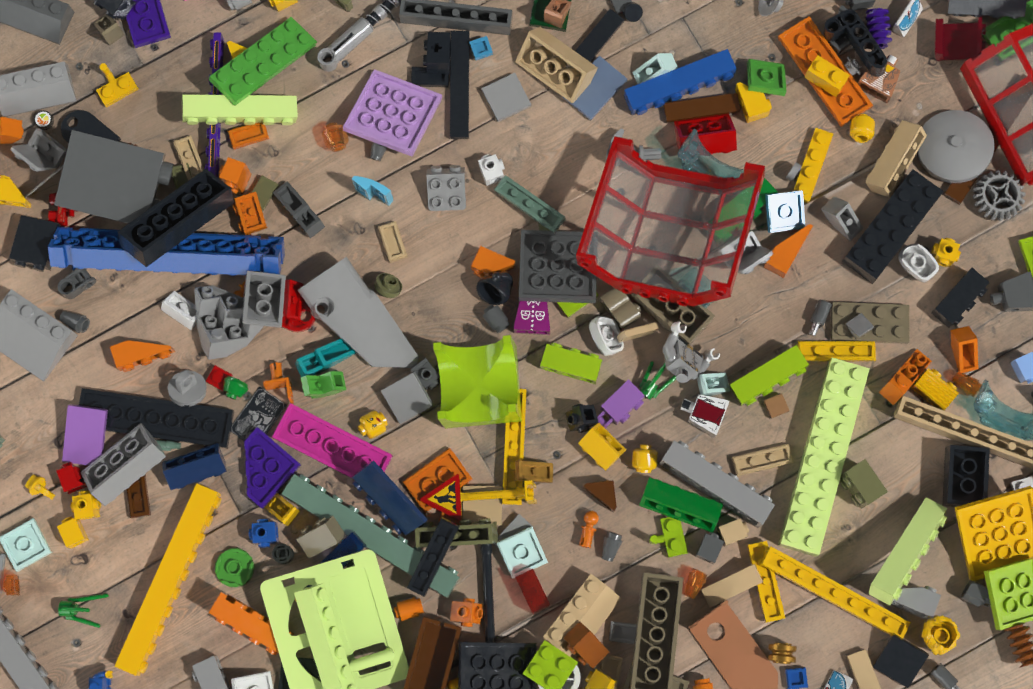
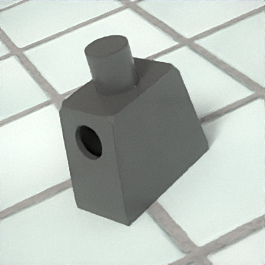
M1031 272L1024 273L999 284L998 292L990 294L991 304L1002 303L1004 312L1033 311V279Z

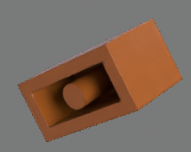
M581 621L563 637L568 643L566 648L573 655L577 653L578 656L576 658L584 666L588 664L592 669L609 653L605 646Z

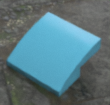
M353 176L352 182L355 189L368 200H371L375 195L388 206L394 201L391 190L384 185L365 177Z

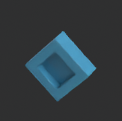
M487 36L469 42L476 61L493 55Z

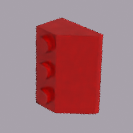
M729 113L674 121L677 147L681 158H693L700 155L710 156L714 153H730L737 150L736 129Z

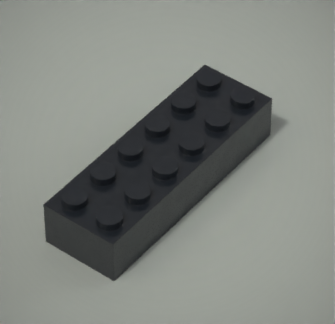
M204 169L120 229L117 233L121 247L145 267H148L234 203L231 187L210 171Z
M912 169L842 262L873 284L944 191Z

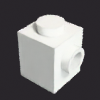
M487 154L481 157V160H478L486 186L497 183L504 178L502 171L505 169L501 159L497 158L496 154L492 156Z

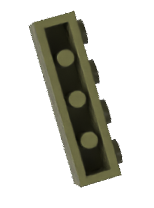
M490 518L479 519V522L472 523L471 519L460 520V523L457 524L460 527L450 546L493 544L497 542V521L491 522ZM425 522L422 526L415 529L416 548L428 546L437 525H433V522Z

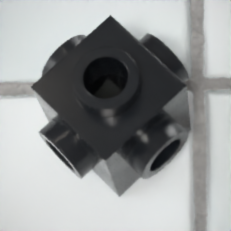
M577 404L572 406V410L565 413L570 431L584 433L589 431L590 427L598 424L594 405Z

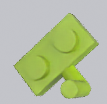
M671 517L660 519L663 535H652L649 538V543L653 545L665 542L668 558L688 554L681 521Z

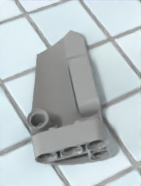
M347 257L298 289V292L310 307L311 315L316 319H321L371 367L413 368L417 365L419 356L376 293L368 289ZM318 305L324 307V314L318 312Z

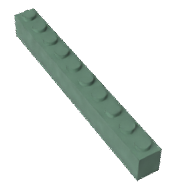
M295 474L282 492L283 496L320 519L323 517L328 519L334 516L347 536L413 576L425 552L424 550L416 548V546L413 549L407 545L408 540L400 535L398 538L391 535L392 530L384 525L381 528L374 524L376 520L368 515L362 517L358 514L360 510L352 505L346 507L341 504L343 502L341 498L334 494L332 497L325 494L327 491L325 488L318 484L315 487L309 484L310 479L300 474L299 477ZM440 566L430 588L449 598L460 580V577L457 576L459 572L449 566L447 569Z

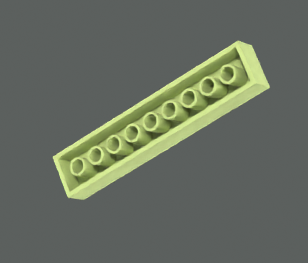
M831 358L828 361L778 546L814 557L820 555L870 368L836 358Z

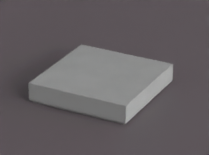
M515 73L482 88V92L498 122L531 107V103Z
M415 372L381 390L400 424L434 405Z

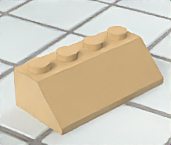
M541 27L528 32L515 63L571 103H574L589 86L598 69L594 64Z
M590 574L543 638L576 660L578 654L573 655L566 648L568 643L563 637L579 621L595 635L622 598L597 577Z

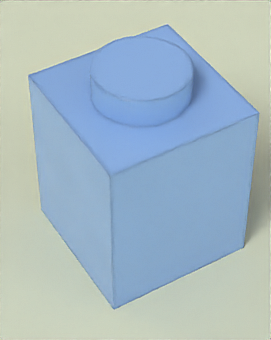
M1033 352L1010 362L1020 384L1025 381L1028 384L1033 382Z

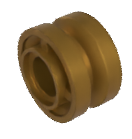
M788 643L769 644L768 649L772 651V654L768 655V661L779 664L796 663V657L792 653L796 652L797 646H792V644Z

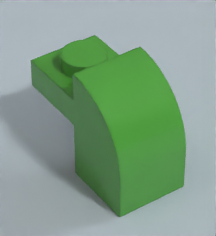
M329 371L319 376L306 375L301 377L304 396H311V399L322 398L347 390L343 371Z

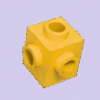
M941 238L938 243H934L931 253L938 265L950 267L954 262H957L961 251H959L960 244L955 243L956 241L951 238Z
M89 490L78 492V496H72L71 510L74 513L75 520L100 517L99 509L101 508V502Z

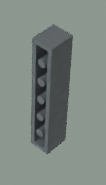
M401 0L399 17L400 22L405 24L511 35L513 12L511 9L431 0Z

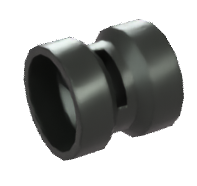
M278 544L274 547L272 556L276 562L288 564L294 558V551L286 544Z

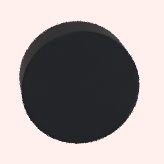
M631 2L624 7L623 14L628 21L636 22L642 17L643 10L639 4Z

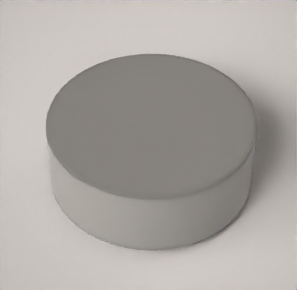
M796 162L786 178L793 181L802 168L801 165Z

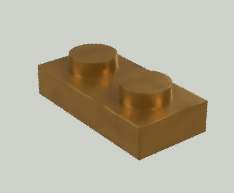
M515 461V481L532 480L533 482L553 483V463Z

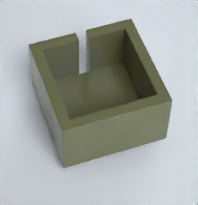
M866 459L847 470L840 477V484L845 490H849L852 494L851 499L857 507L860 506L861 509L888 492Z

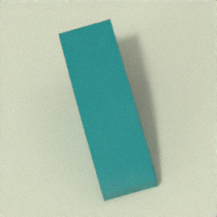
M339 339L298 358L295 366L301 377L306 375L314 376L356 354V352L344 340Z

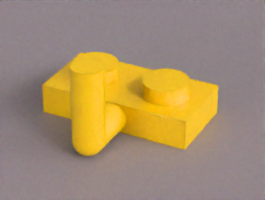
M105 63L100 65V69L109 83L96 91L106 108L139 90L129 72L115 79Z

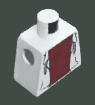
M698 395L695 402L684 399L680 409L691 413L688 420L690 424L715 438L729 401Z

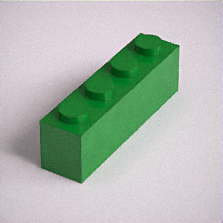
M649 477L639 506L713 533L723 504L716 500L699 496L697 493L683 490L678 486L669 485L659 479Z

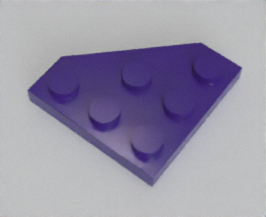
M257 427L244 441L247 496L263 509L298 470L301 464Z

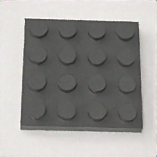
M521 230L519 301L596 303V276L577 264L576 253L583 232L556 231L554 234L551 231ZM593 232L586 254L595 255L596 259L597 232Z

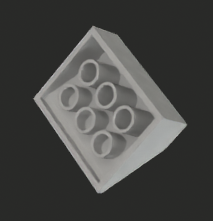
M11 289L0 303V352L42 381H45L78 335Z

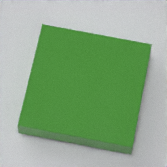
M748 59V91L785 96L787 92L785 64Z

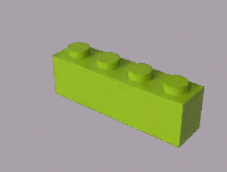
M795 345L731 383L729 387L740 405L746 404L748 407L757 401L756 397L761 394L765 397L773 392L772 388L779 384L781 387L790 382L789 378L793 375L798 377L807 371L805 368L809 364L798 346Z

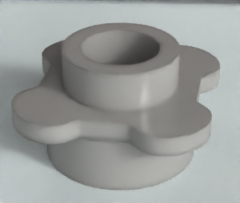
M848 56L847 59L849 61L844 64L846 69L853 76L856 73L861 75L859 70L861 68L860 63Z

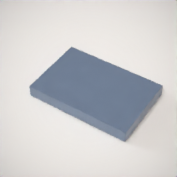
M600 55L592 63L598 69L589 86L574 103L565 99L590 121L627 82V78Z

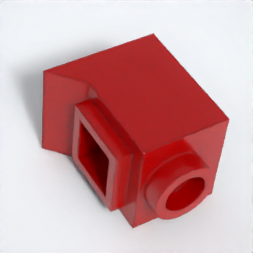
M72 462L63 464L61 469L56 470L64 492L71 494L87 487L86 484L82 483L84 479L80 473V468L74 466Z

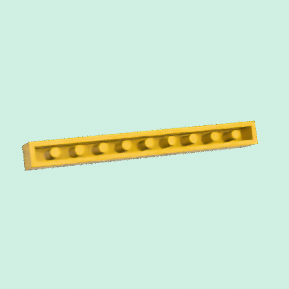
M196 483L114 667L135 676L145 673L148 667L147 659L149 655L154 653L157 646L155 641L164 631L165 625L163 623L166 618L170 617L173 611L172 603L174 599H178L181 593L180 585L182 581H186L189 575L188 567L190 563L195 561L197 547L203 543L206 536L204 534L205 529L213 521V511L221 503L220 493Z

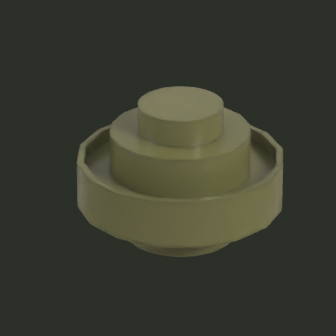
M388 273L379 274L374 282L375 289L383 297L396 298L402 291L400 280Z

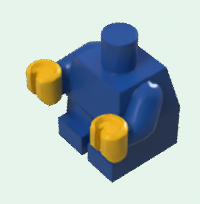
M100 671L93 675V677H89V689H111L109 685H111L113 671Z

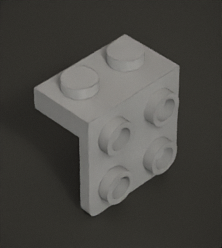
M40 128L35 129L28 144L15 145L10 149L15 153L16 158L29 164V168L37 172L57 169L67 152L64 146Z
M451 165L449 168L432 166L430 167L431 169H427L429 210H464L466 208L465 167Z
M749 230L738 269L740 274L751 273L755 266L767 262L770 256L773 255L772 250L760 245L753 230ZM741 236L719 250L721 255L726 256L736 253ZM734 261L726 263L729 269H732Z

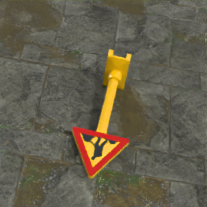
M456 474L420 498V501L460 521L462 520V501L517 498L525 499L528 504H537V500L533 497L536 484L531 480L524 481V487H518L514 490L461 493L460 475Z

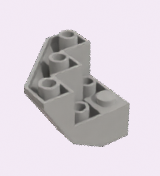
M214 285L195 288L197 329L201 346L208 360L227 357L246 347L264 327L242 324L243 297Z

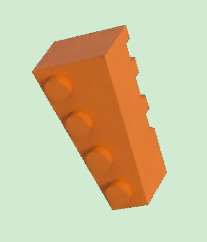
M221 592L210 609L209 614L215 616V620L223 625L227 623L232 626L234 632L240 635L246 634L254 644L259 646L261 643L267 646L265 650L276 656L279 651L269 618L231 595Z

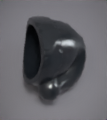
M503 271L501 273L494 272L492 275L480 279L476 286L479 297L491 305L506 303L510 298L513 286L512 276L508 272Z

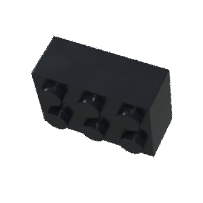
M949 445L945 448L942 506L957 507L988 498L990 448Z

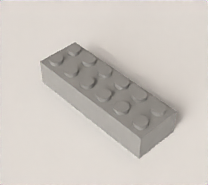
M680 440L678 442L673 441L661 460L660 466L708 497L723 504L724 507L755 527L759 528L764 524L775 506L769 496L765 494L761 496L755 492L756 489L750 484L746 483L744 485L740 483L736 475L730 472L726 474L721 470L722 467L720 465L704 460L706 457L698 451L693 453L684 442Z

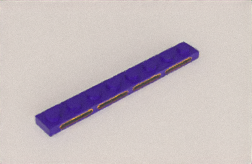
M214 32L213 39L210 40V48L213 50V57H210L209 60L212 74L223 67L224 38L221 32ZM209 81V85H211V92H209L208 95H222V93ZM221 123L210 125V128H207L209 146H206V156L209 159L205 169L218 178Z

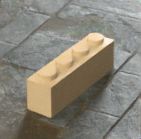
M902 120L895 129L892 138L885 146V150L880 158L877 159L875 167L867 176L865 183L871 192L891 198L927 136L921 125Z

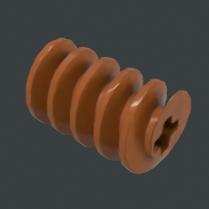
M1023 624L1004 629V632H1011L1007 639L1014 640L1009 646L1016 647L1012 655H1019L1015 663H1022L1020 667L1033 664V641H1029L1033 634L1026 633L1030 626H1023Z

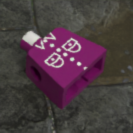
M520 301L514 323V333L550 335L547 302Z

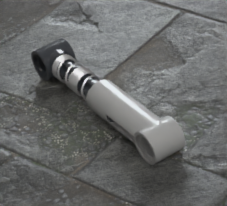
M384 0L382 4H378L372 10L370 15H366V18L361 17L331 45L321 49L317 56L320 67L327 72L335 70L338 63L373 32V26L376 23H379L380 20L383 21L394 7L397 8L401 5V0ZM331 57L332 60L326 63L323 61L325 58Z

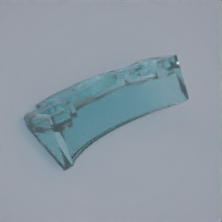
M693 129L678 151V158L682 161L681 167L683 170L723 178H739L740 174L744 173V169L729 166L712 156L702 145L696 129ZM738 192V193H735V194H732V195H729V196H736V195H738V194L741 193V192Z
M984 380L974 401V409L980 417V422L984 426L1022 440H1033V414L1023 413L1005 405L993 393L989 386V381Z

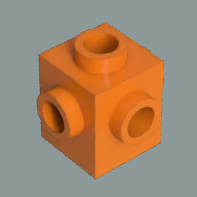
M463 598V602L452 601L450 621L460 622L463 627H473V624H480L483 616L482 604L475 603V599Z

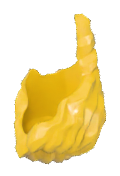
M935 615L923 624L921 637L934 655H943L956 647V641L960 638V633L957 630L956 623L951 618Z

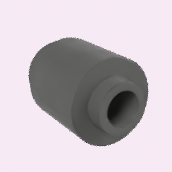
M492 304L484 310L483 318L493 331L499 334L509 327V319L498 305L493 306Z

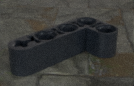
M845 10L825 22L824 37L826 40L834 42L846 36L871 75L879 77L885 73L887 57L854 10ZM860 34L862 37H856L855 35ZM865 49H871L872 51L867 52Z

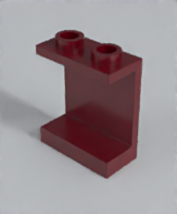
M978 17V23L944 24L943 19H936V61L968 60L982 54L981 51L986 48V41H982V35H986V23L982 24V17Z

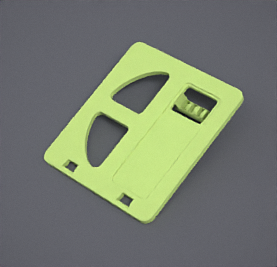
M366 549L262 582L260 586L261 594L290 689H323L322 682L312 676L296 657L298 650L310 646L306 632L295 636L289 633V615L295 600L294 592L308 585L314 586L324 583L356 688L376 689L407 678L409 665L374 551ZM354 559V566L343 569L341 562ZM294 577L295 584L284 587L282 580ZM381 642L385 643L386 649L357 659L354 657L353 652L355 650ZM388 661L391 663L389 667L363 675L359 674V670Z

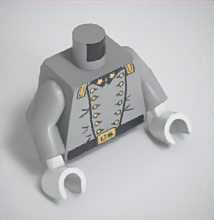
M675 322L671 325L673 333L669 334L662 350L665 356L666 368L676 376L678 382L684 383L690 379H697L710 366V361L720 357V353L713 356L712 352L715 348L707 350L705 352V359H703V355L678 336V333L686 331L687 326H680L681 322Z

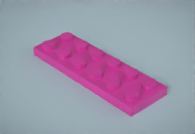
M291 403L272 436L275 440L350 478L369 461H375L385 472L393 457L392 454Z

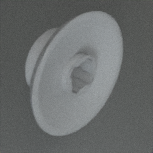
M759 0L758 10L760 15L769 16L773 12H778L784 0Z

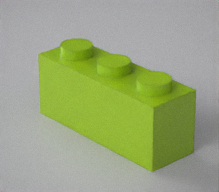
M551 343V345L546 344L540 369L596 384L602 359H599V356L593 353L585 355L580 353L581 351L578 349L570 348L567 350L562 348L560 344Z

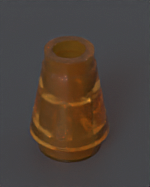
M960 371L952 379L968 396L971 395L972 397H975L983 386L979 383L980 380Z
M693 568L689 572L684 595L695 599L707 581V574Z

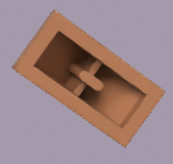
M551 0L544 11V22L562 28L572 2L567 0Z

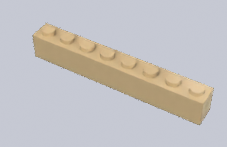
M902 396L898 400L893 418L972 447L990 448V453L1033 469V443L906 396Z

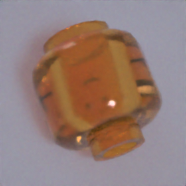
M336 122L329 123L322 132L327 149L337 152L346 148L349 139L347 133L343 131V125H338Z

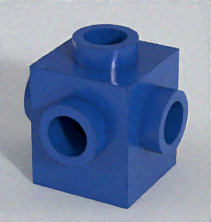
M258 519L257 523H252V528L249 529V539L253 541V544L258 545V548L270 547V543H279L278 523L269 522V519Z

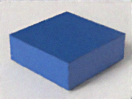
M806 667L785 670L787 689L808 688Z

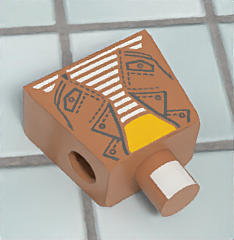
M892 55L887 56L886 71L882 76L875 77L867 70L858 82L860 88L888 103L900 74V70L895 68L898 59Z

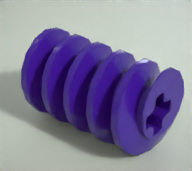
M882 8L869 9L865 12L867 14L865 17L867 21L866 26L879 47L885 49L888 47L887 43L892 42V38L886 37L892 34L891 31L886 30L891 25L885 23L890 20V17L884 16L889 13V10Z

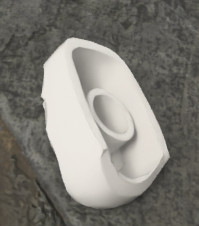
M920 244L908 245L899 253L898 258L902 267L923 283L933 278L939 270L937 261Z
M598 316L591 320L589 330L596 346L604 356L613 355L623 350L624 343H619L617 340L620 330L614 319Z

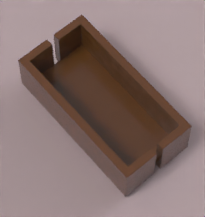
M423 617L404 689L447 688L462 627L445 622L442 627L441 621Z

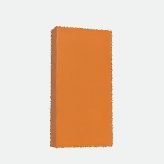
M255 123L254 125H245L228 130L234 150L269 139L266 125L263 123Z

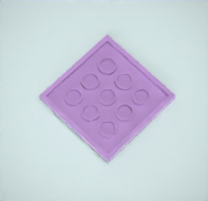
M374 69L343 126V131L412 157L442 100V94Z

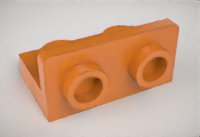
M256 191L234 198L236 204L233 205L236 216L239 215L241 222H238L241 233L251 236V233L267 229Z

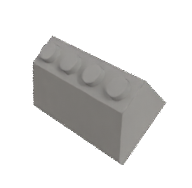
M65 61L0 75V112L2 117L77 101L69 66Z
M140 423L80 473L90 493L106 506L156 464H159L166 455L149 431Z

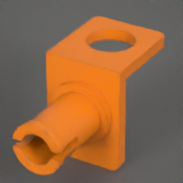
M275 362V367L274 363H271L269 365L271 380L263 381L265 389L272 390L287 387L288 399L291 404H294L292 383L289 377L283 378L282 364Z

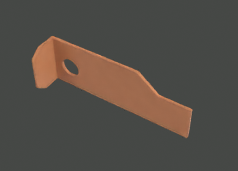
M728 600L723 601L688 627L731 689H778L777 670L768 661L766 655L727 604ZM719 623L724 627L725 634L722 639L716 641L708 636L707 629L710 624Z

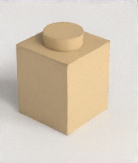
M741 518L717 528L721 540L724 541V547L748 537V526L745 521H741Z

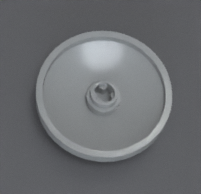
M949 110L933 116L922 127L927 136L917 155L923 168L933 177L944 182L962 183L975 179L989 166L994 153V138L990 128L978 116L966 111Z

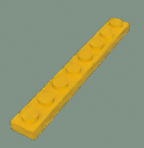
M769 547L761 563L764 567L891 636L894 633L904 638L911 623L773 547Z

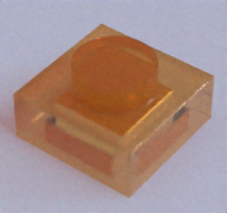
M6 575V580L3 583L6 595L20 596L19 576Z

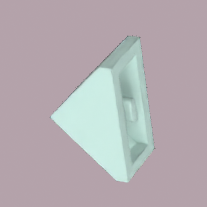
M726 373L701 374L697 378L700 395L713 396L730 392Z

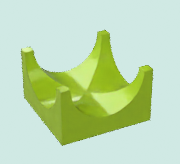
M511 335L503 336L496 343L478 347H453L441 342L433 343L441 384L440 411H437L438 420L445 429L522 421L517 346Z

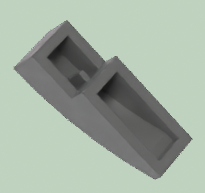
M288 181L273 192L310 239L325 228L319 217Z

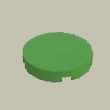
M238 548L228 549L219 555L215 563V573L219 581L228 587H241L247 584L254 574L255 565L252 557L248 552Z

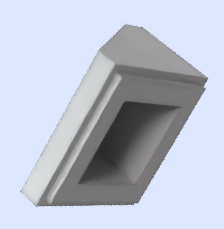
M862 313L845 323L855 339H858L874 328L872 323Z

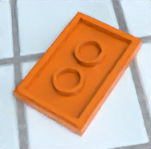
M449 448L404 480L403 483L426 514L433 507L421 502L420 498L456 474L460 475L461 488L473 479Z

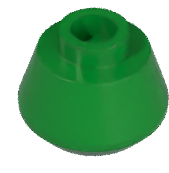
M228 376L224 379L223 390L226 392L225 396L236 400L237 397L241 398L249 390L248 384L237 378Z

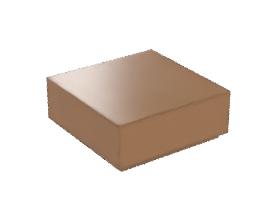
M782 393L763 401L771 419L790 411Z

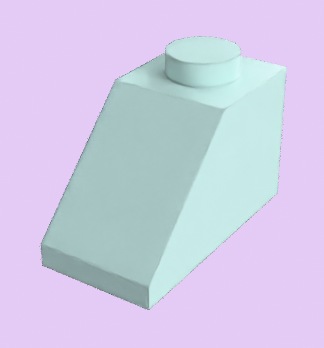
M658 53L632 73L637 84L678 69L672 53Z

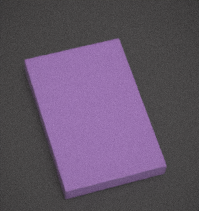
M73 404L68 405L62 462L89 466L103 454L107 409Z

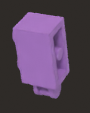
M628 379L601 405L600 409L603 412L597 416L598 423L605 429L612 422L616 425L619 422L623 424L630 417L629 413L633 409L638 410L644 404L642 400L645 395ZM605 414L610 418L608 422L603 418Z

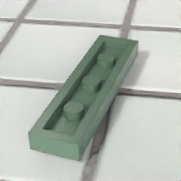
M506 175L494 189L497 194L554 234L566 220L564 215Z

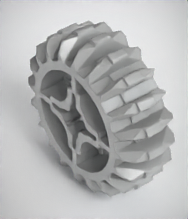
M999 170L995 174L991 171L987 176L983 175L981 180H978L976 183L978 187L973 189V192L976 193L973 195V199L978 200L974 206L981 207L978 212H986L984 217L991 215V221L995 220L996 217L999 221H1002L1004 218L1009 220L1011 216H1016L1017 211L1022 209L1021 205L1025 203V200L1022 198L1026 194L1021 192L1024 186H1018L1020 179L1014 181V174L1008 177L1007 171H1004L1001 175ZM1000 183L1003 185L1001 187H996L994 185L991 186L989 184ZM1008 189L1011 191L1012 196L1009 195ZM1002 190L1000 198L996 201V199L998 198V193H1000ZM986 195L990 198V203L988 202ZM996 205L1008 206L1009 208L999 209L996 208Z

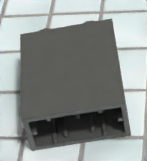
M72 130L54 205L129 224L161 201V199L155 198L158 184L169 185L174 164L164 161L165 153Z

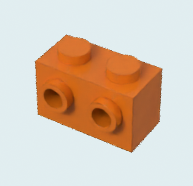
M228 157L225 165H222L219 170V178L231 187L232 194L236 195L237 192L240 194L244 193L252 174L246 163Z

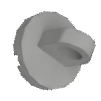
M185 370L179 372L169 381V397L179 406H194L206 396V381L201 374L195 371Z

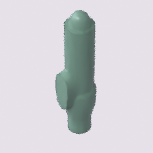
M156 440L163 451L181 449V443L169 440Z

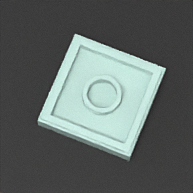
M34 518L0 536V542L16 572L52 553Z
M532 526L496 542L512 579L548 563Z

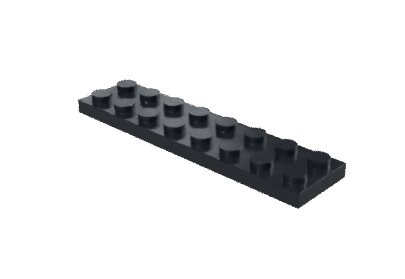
M84 388L81 390L79 400L80 406L108 410L106 431L128 434L142 423L153 438L205 446L218 443L220 448L228 449L234 410L203 405L179 406L173 401Z

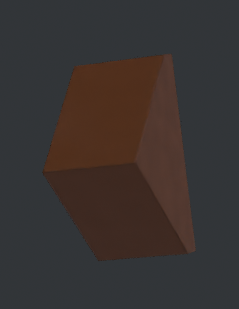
M613 480L586 483L583 486L584 490L614 513L617 506Z

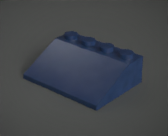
M369 461L351 477L354 480L352 482L354 487L359 492L363 490L367 494L366 500L372 506L376 504L381 509L379 514L385 520L389 518L393 522L392 528L399 535L401 533L404 535L409 534L428 520L375 461Z

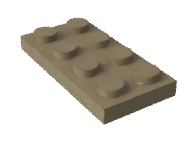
M831 303V341L909 343V305ZM862 313L872 323L874 328L858 339H855L845 323Z

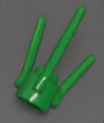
M653 361L650 362L644 378L639 384V390L645 395V398L651 400L654 397L656 399L659 393L676 380L674 375L657 389L658 386L655 382L666 368L665 363L652 381H647L654 365Z
M100 594L68 598L67 601L62 600L58 607L59 616H66V620H74L100 628V624L74 616L78 612L90 611L89 608L78 607L76 602L107 598L109 595Z

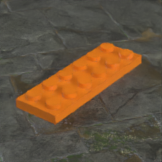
M810 16L778 35L779 41L804 76L817 55L850 75L837 97L809 81L841 127L850 122L855 116L863 114L873 107V104L846 69Z

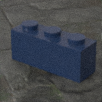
M218 443L162 462L163 474L170 490L181 489L186 485L199 483L206 478L220 476L227 472L226 461Z

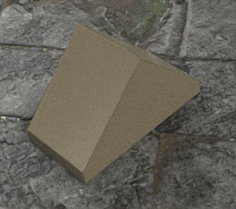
M107 14L93 23L109 45L124 36L117 22Z

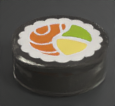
M42 110L35 114L34 123L38 128L48 130L53 126L54 118L48 111Z

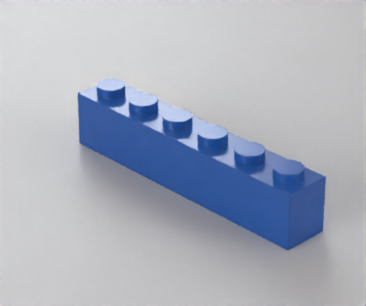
M726 49L624 90L623 96L631 114L642 115L652 107L659 108L663 106L667 101H677L683 95L688 93L689 95L695 94L700 88L705 86L710 88L720 80H730L734 77L737 68L729 50Z

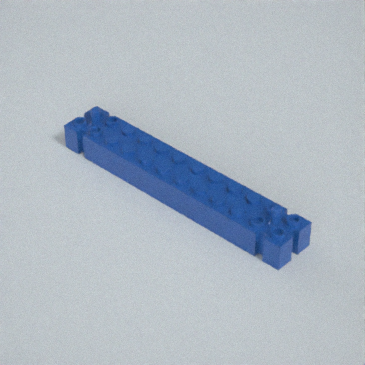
M57 227L54 239H51L48 245L50 266L66 268L72 265L73 271L76 268H93L97 270L115 269L117 271L134 270L137 272L227 274L230 276L246 275L247 271L280 274L281 264H283L285 258L284 237L269 236L268 239H261V236L193 233L148 267H145L121 247L117 233L119 230L80 228L79 230H73L70 227Z

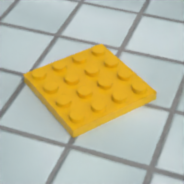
M1031 486L955 507L970 580L975 581L985 578L984 571L1033 557V488Z

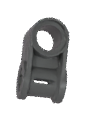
M76 268L58 283V291L66 299H74L83 291L92 287L96 283V279L91 277L87 268ZM71 285V291L65 293L64 289Z

